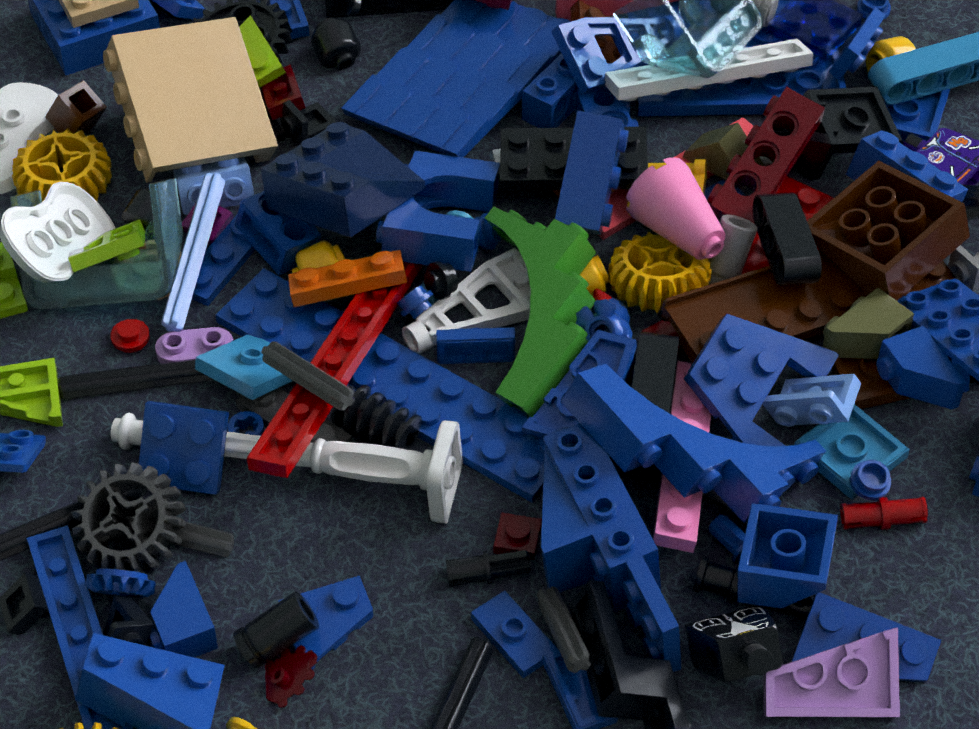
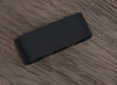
M795 193L756 195L752 205L753 220L757 226V232L776 283L778 285L819 282L822 272L820 254L797 195Z

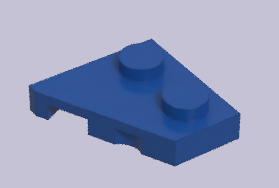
M360 576L301 593L315 613L320 626L319 629L294 644V650L296 651L297 647L302 645L306 648V652L312 650L317 654L318 662L331 649L336 650L343 644L352 631L360 629L373 617V608Z

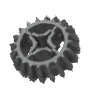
M132 462L127 471L122 464H115L114 476H111L106 470H100L99 477L102 482L97 485L93 481H86V486L91 490V493L88 497L85 495L77 496V501L84 505L83 510L71 512L73 518L82 522L72 528L74 535L83 537L77 544L79 550L89 552L87 560L94 565L100 563V569L129 571L132 569V571L144 573L145 562L153 569L159 568L157 556L162 554L168 559L171 558L173 553L167 548L169 543H182V538L174 533L175 529L186 527V521L176 517L186 510L185 504L176 501L181 495L180 490L175 486L169 487L171 479L165 474L158 476V471L152 466H147L143 470L140 464ZM131 489H145L151 491L153 495L147 499L141 497L130 501L122 492ZM109 504L110 512L108 516L103 521H101L104 510ZM125 508L135 514V517H131L134 519L131 524L133 530L123 524V522H128L125 520V517L128 515ZM158 517L156 527L151 536H149V525ZM128 537L129 540L135 543L136 548L116 551L109 549L106 543L113 539L119 541Z

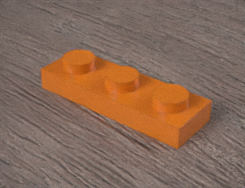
M401 250L391 252L380 251L369 257L355 260L344 259L332 265L319 268H303L296 273L288 274L293 307L407 283Z

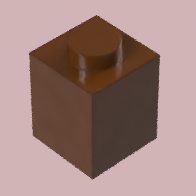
M83 80L59 94L45 118L58 133H63L67 128L73 134L80 130L86 133L96 125L107 106Z

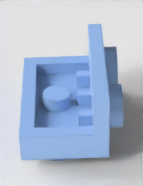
M244 157L173 170L182 212L185 215H188L197 202L203 178L207 173H219L221 178L225 180V186L219 206L223 208L240 205L241 200L254 195L250 168Z
M855 374L785 379L781 393L767 395L763 406L777 424L787 427L848 422L861 382Z

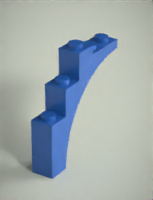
M606 363L578 372L561 400L564 406L624 473L640 466L648 468L654 464L684 498L700 491L708 493L713 489L743 523L749 519L752 503L779 507L782 503L779 499L781 494L794 483L800 482L805 484L811 480L819 471L817 463L826 453V450L816 440L790 446H763L742 443L711 434L678 419L654 405L630 387Z

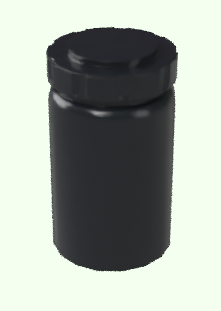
M295 591L248 622L245 628L241 627L233 632V636L242 656L251 666L258 669L266 663V660L275 658L319 629L320 625L308 602L300 593Z

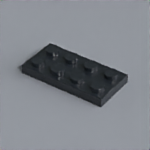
M624 127L625 130L629 131L625 153L620 152L617 167L621 168L617 189H630L634 181L648 168L646 127ZM574 128L501 129L500 191L561 190Z

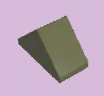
M739 123L703 133L684 152L683 158L694 163L695 159H706L707 171L727 180L729 174L726 173V170L736 154L742 156L748 147L745 144L747 136ZM760 157L754 159L757 164L764 166ZM739 186V187L744 190L747 186Z

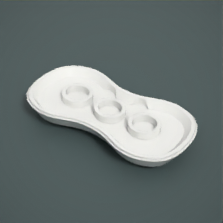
M19 82L8 84L0 89V194L16 188L12 179L13 159L18 155V149L26 148L27 140H38L39 133L46 135L54 129L45 116L58 94L47 87Z
M57 182L50 187L42 203L32 207L15 206L8 208L2 215L0 239L10 256L28 275L40 282H56L67 280L73 275L74 271L68 260L69 256L84 251V246L96 240L103 233L115 229V226L105 210L88 192L73 183Z

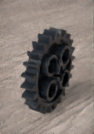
M227 0L224 6L216 2L214 3V11L210 12L204 9L203 14L205 17L203 19H193V22L197 23L236 17L240 26L251 15L280 63H282L279 54H288L287 44L292 43L290 36L292 29L285 11L280 9L277 2L271 5L270 0H262L261 2L259 0H238L235 3L232 0Z

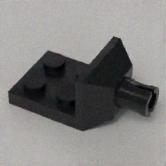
M856 87L807 90L803 96L825 107L820 125L797 159L794 167L808 180H819L832 155L855 153L861 138L882 130L895 135L901 143L902 138L878 88ZM782 127L773 130L779 136L791 134Z

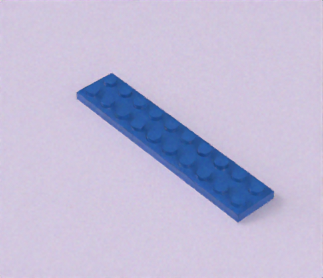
M263 268L215 316L218 324L241 337L249 334L253 337L264 339L269 343L272 341L278 342L306 361L311 362L344 312L324 301L293 307L289 282ZM379 334L347 386L353 385L356 391L362 385H368L371 388V395L375 392L383 394V403L387 400H394L397 404L396 411L401 407H406L409 410V418L416 414L422 417V425L418 438L433 447L442 421L459 422L463 464L533 503L543 491L544 442L543 438L523 433L521 427L527 421V415L514 406H508L496 396L386 335Z

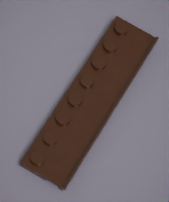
M818 250L821 258L822 272L817 283L778 285L770 266H766L666 298L661 307L663 311L661 317L665 322L669 321L678 334L680 346L693 364L716 325L726 314L801 340H806L823 334L826 324L833 317L842 316L850 310L852 304L859 297H866L870 293L864 291L821 250ZM942 261L903 296L913 291H920L937 285L944 280L956 279V277L944 261Z

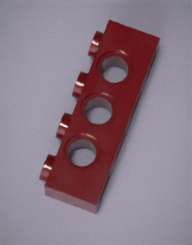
M787 86L780 97L774 95L763 113V115L767 116L761 127L756 124L753 126L745 140V144L748 145L742 156L736 154L726 170L729 177L723 186L717 183L707 199L719 222L723 215H735L754 223L752 214L754 197L760 194L777 193L820 125L825 107ZM782 127L791 134L779 136L773 130ZM760 156L767 157L771 160L772 164L761 166L754 159ZM739 186H747L754 193L749 196H743L737 193L735 189Z

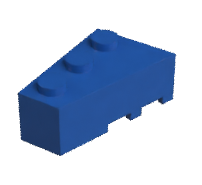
M577 110L555 215L556 220L566 225H569L571 222L576 223L587 233L601 235L603 226H610L614 205L608 204L611 190H617L619 185L621 168L617 167L620 152L625 153L629 131L624 128L623 119Z
M93 633L75 700L123 727L128 723L137 729H210L225 665Z

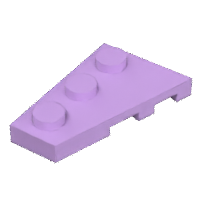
M898 627L784 664L779 669L763 674L764 716L900 717Z

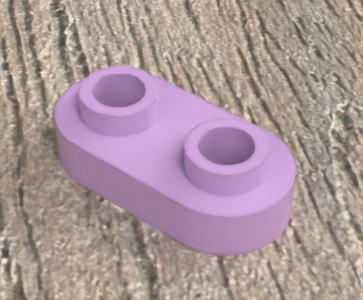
M219 327L167 332L155 344L157 359L160 363L196 359L201 354L233 341V337L229 331Z

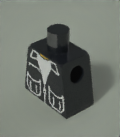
M757 605L685 624L693 666L723 682H730L756 674L762 675L783 666L777 627L764 606Z

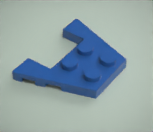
M726 314L716 325L683 379L714 419L719 417L733 435L731 440L763 446H786L753 422L755 415L786 364L805 378L827 376L839 354L830 349Z

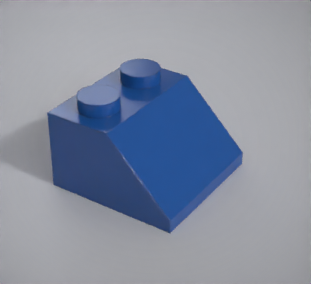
M752 503L738 567V602L781 609L825 590L838 515Z

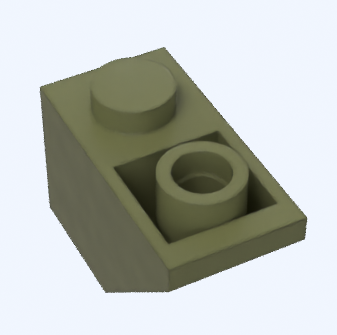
M877 288L868 296L859 297L852 304L850 310L840 317H833L826 324L823 330L824 341L822 347L838 353V358L878 359L882 340L909 331L914 313L880 288Z

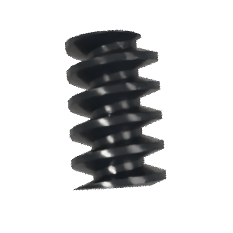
M353 385L348 386L354 391L353 398L355 401L345 411H340L333 407L331 412L333 424L338 427H344L347 433L356 435L363 442L410 450L418 438L422 417L416 414L409 418V410L406 407H401L396 411L397 404L394 400H387L383 403V394L375 392L371 395V388L368 385H362L356 391Z

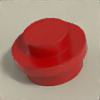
M126 319L120 321L112 328L110 337L116 349L126 353H134L146 346L150 339V332L148 326L143 321Z

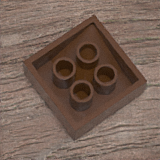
M879 160L807 221L816 246L857 285L868 293L880 288L896 301L970 237L964 203Z

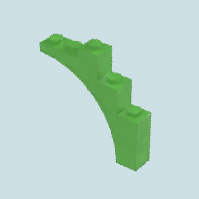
M493 206L485 219L501 239L519 250L527 267L531 288L530 315L524 340L511 369L495 393L505 404L523 411L529 418L536 414L543 405L545 396L552 387L554 389L570 370V364L588 343L586 340L588 333L576 324V313L584 306L591 309L596 301L586 289L589 286L588 282L580 274L597 252L587 240L589 234L576 223L571 222L569 225H566L554 219L548 227L539 222H535L532 225L514 210H510L507 213Z

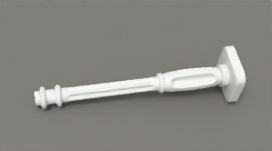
M126 413L122 418H115L111 426V440L118 442L123 450L130 449L132 445L141 446L143 421L136 420L135 415L132 413ZM442 421L433 450L426 449L424 453L378 444L326 441L319 438L314 443L310 442L296 466L311 467L312 471L317 474L324 472L330 475L369 482L420 485L421 490H427L431 521L447 524L463 464L459 422ZM227 432L224 456L247 459V456L261 436Z

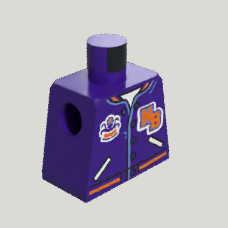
M940 128L928 141L913 133L909 134L905 139L904 146L912 151L923 154L929 163L941 171L952 174L958 183L964 185H977L979 183L978 140L947 128Z

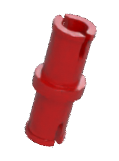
M885 496L875 502L840 504L843 530L880 526L881 530H889L891 525L923 524L928 521V509L924 496L899 500H888Z

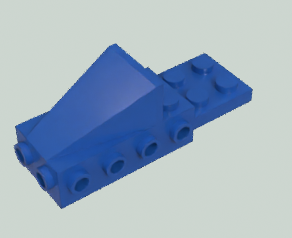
M581 423L570 427H561L551 434L544 436L541 551L547 589L553 586L559 592L584 585L589 580L604 581L614 612L625 608L634 628L641 626L646 636L642 641L648 657L670 660L673 672L680 670L679 625L661 593L658 548L611 459Z

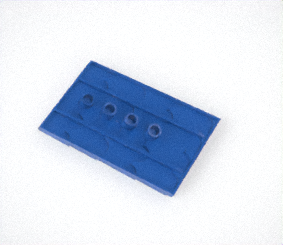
M454 0L441 15L437 14L407 47L401 48L377 75L372 74L341 109L347 116L442 154L465 157L522 99V91L561 54L551 31L558 25L571 21L549 16L536 8L518 5L513 0L509 10L491 8L484 3L474 0Z

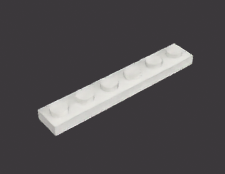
M792 39L606 72L605 86L618 101H634L638 97L653 94L667 95L671 91L680 89H700L703 85L714 83L728 84L736 79L747 77L762 78L769 73L780 71L794 72L799 68L812 66L813 52L800 40Z

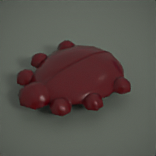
M300 645L295 653H291V650L287 649L281 653V657L276 659L275 662L272 660L268 661L265 665L267 700L276 702L278 707L284 708L288 704V699L293 697L294 694L299 696L303 694L305 689L302 685L305 680H312L314 678L315 672L311 668L317 663V654L312 650L306 652V648Z

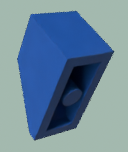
M924 326L882 340L879 356L876 361L877 370L881 378L888 381L897 394L951 410L959 407L966 381Z
M180 562L176 565L150 611L154 629L151 631L149 641L153 648L197 657L218 649L214 625L187 562Z

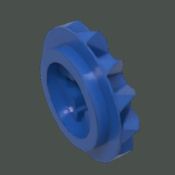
M96 569V574L87 575L85 586L95 593L115 596L129 595L130 597L143 598L155 593L156 582L148 580V575L140 572L120 569Z

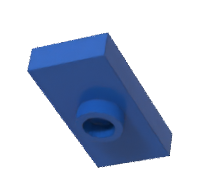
M515 327L436 330L437 363L513 362L515 360Z
M505 590L471 612V620L522 678L543 666V654L557 650V647Z
M559 649L543 654L542 663L572 729H600L617 723L618 718L598 716L587 671L580 669L577 673L570 672Z

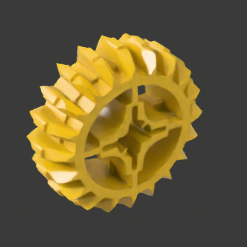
M69 128L63 133H57L53 129L52 134L47 136L39 133L38 140L36 141L27 140L26 148L18 149V155L13 159L12 165L14 186H16L21 200L25 199L29 207L42 203L50 187L57 182L73 183L88 192L98 202L99 193H106L107 184L111 183L112 177L110 169L112 168L111 160L103 143L98 142L94 135L86 136L82 130L73 134Z
M647 232L646 236L643 237L633 235L632 241L622 240L621 246L614 248L611 263H609L608 275L610 276L611 290L617 293L618 300H626L628 307L640 306L641 312L652 309L658 313L662 310L661 307L666 298L709 285L712 269L707 258L698 260L659 234L653 235Z

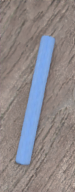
M216 172L214 174L207 173L203 178L161 320V325L168 332H180L184 328L225 186V180L221 178V174Z

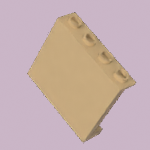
M236 17L111 36L107 49L103 51V61L108 72L112 71L115 81L113 85L114 97L118 105L122 104L125 113L123 119L125 133L128 138L132 137L136 148L134 150L135 165L138 171H143L146 183L152 182L155 173L252 155L256 163L270 160L278 144Z

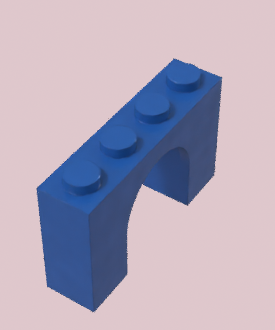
M415 151L410 163H405V165L425 181L426 188L387 213L385 221H379L376 242L382 243V251L401 250L403 262L429 265L432 262L439 261L451 264L455 270L471 272L478 254L480 220L439 214L428 209L457 207L489 212L495 205L499 192L500 163Z

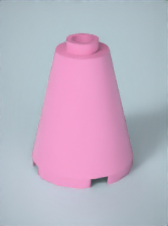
M669 157L663 159L666 165L657 170L653 166L647 168L634 181L627 193L626 199L630 202V206L626 207V211L632 218L698 260L711 259L718 255L724 247L725 232L689 166L680 158Z

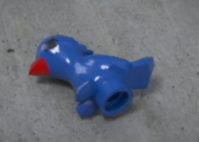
M594 289L593 298L596 301L592 310L584 306L576 313V324L588 333L586 340L589 341L597 330L632 338L633 332L629 325L631 317L627 307L607 293ZM635 356L625 381H629L633 377L634 364L636 362Z

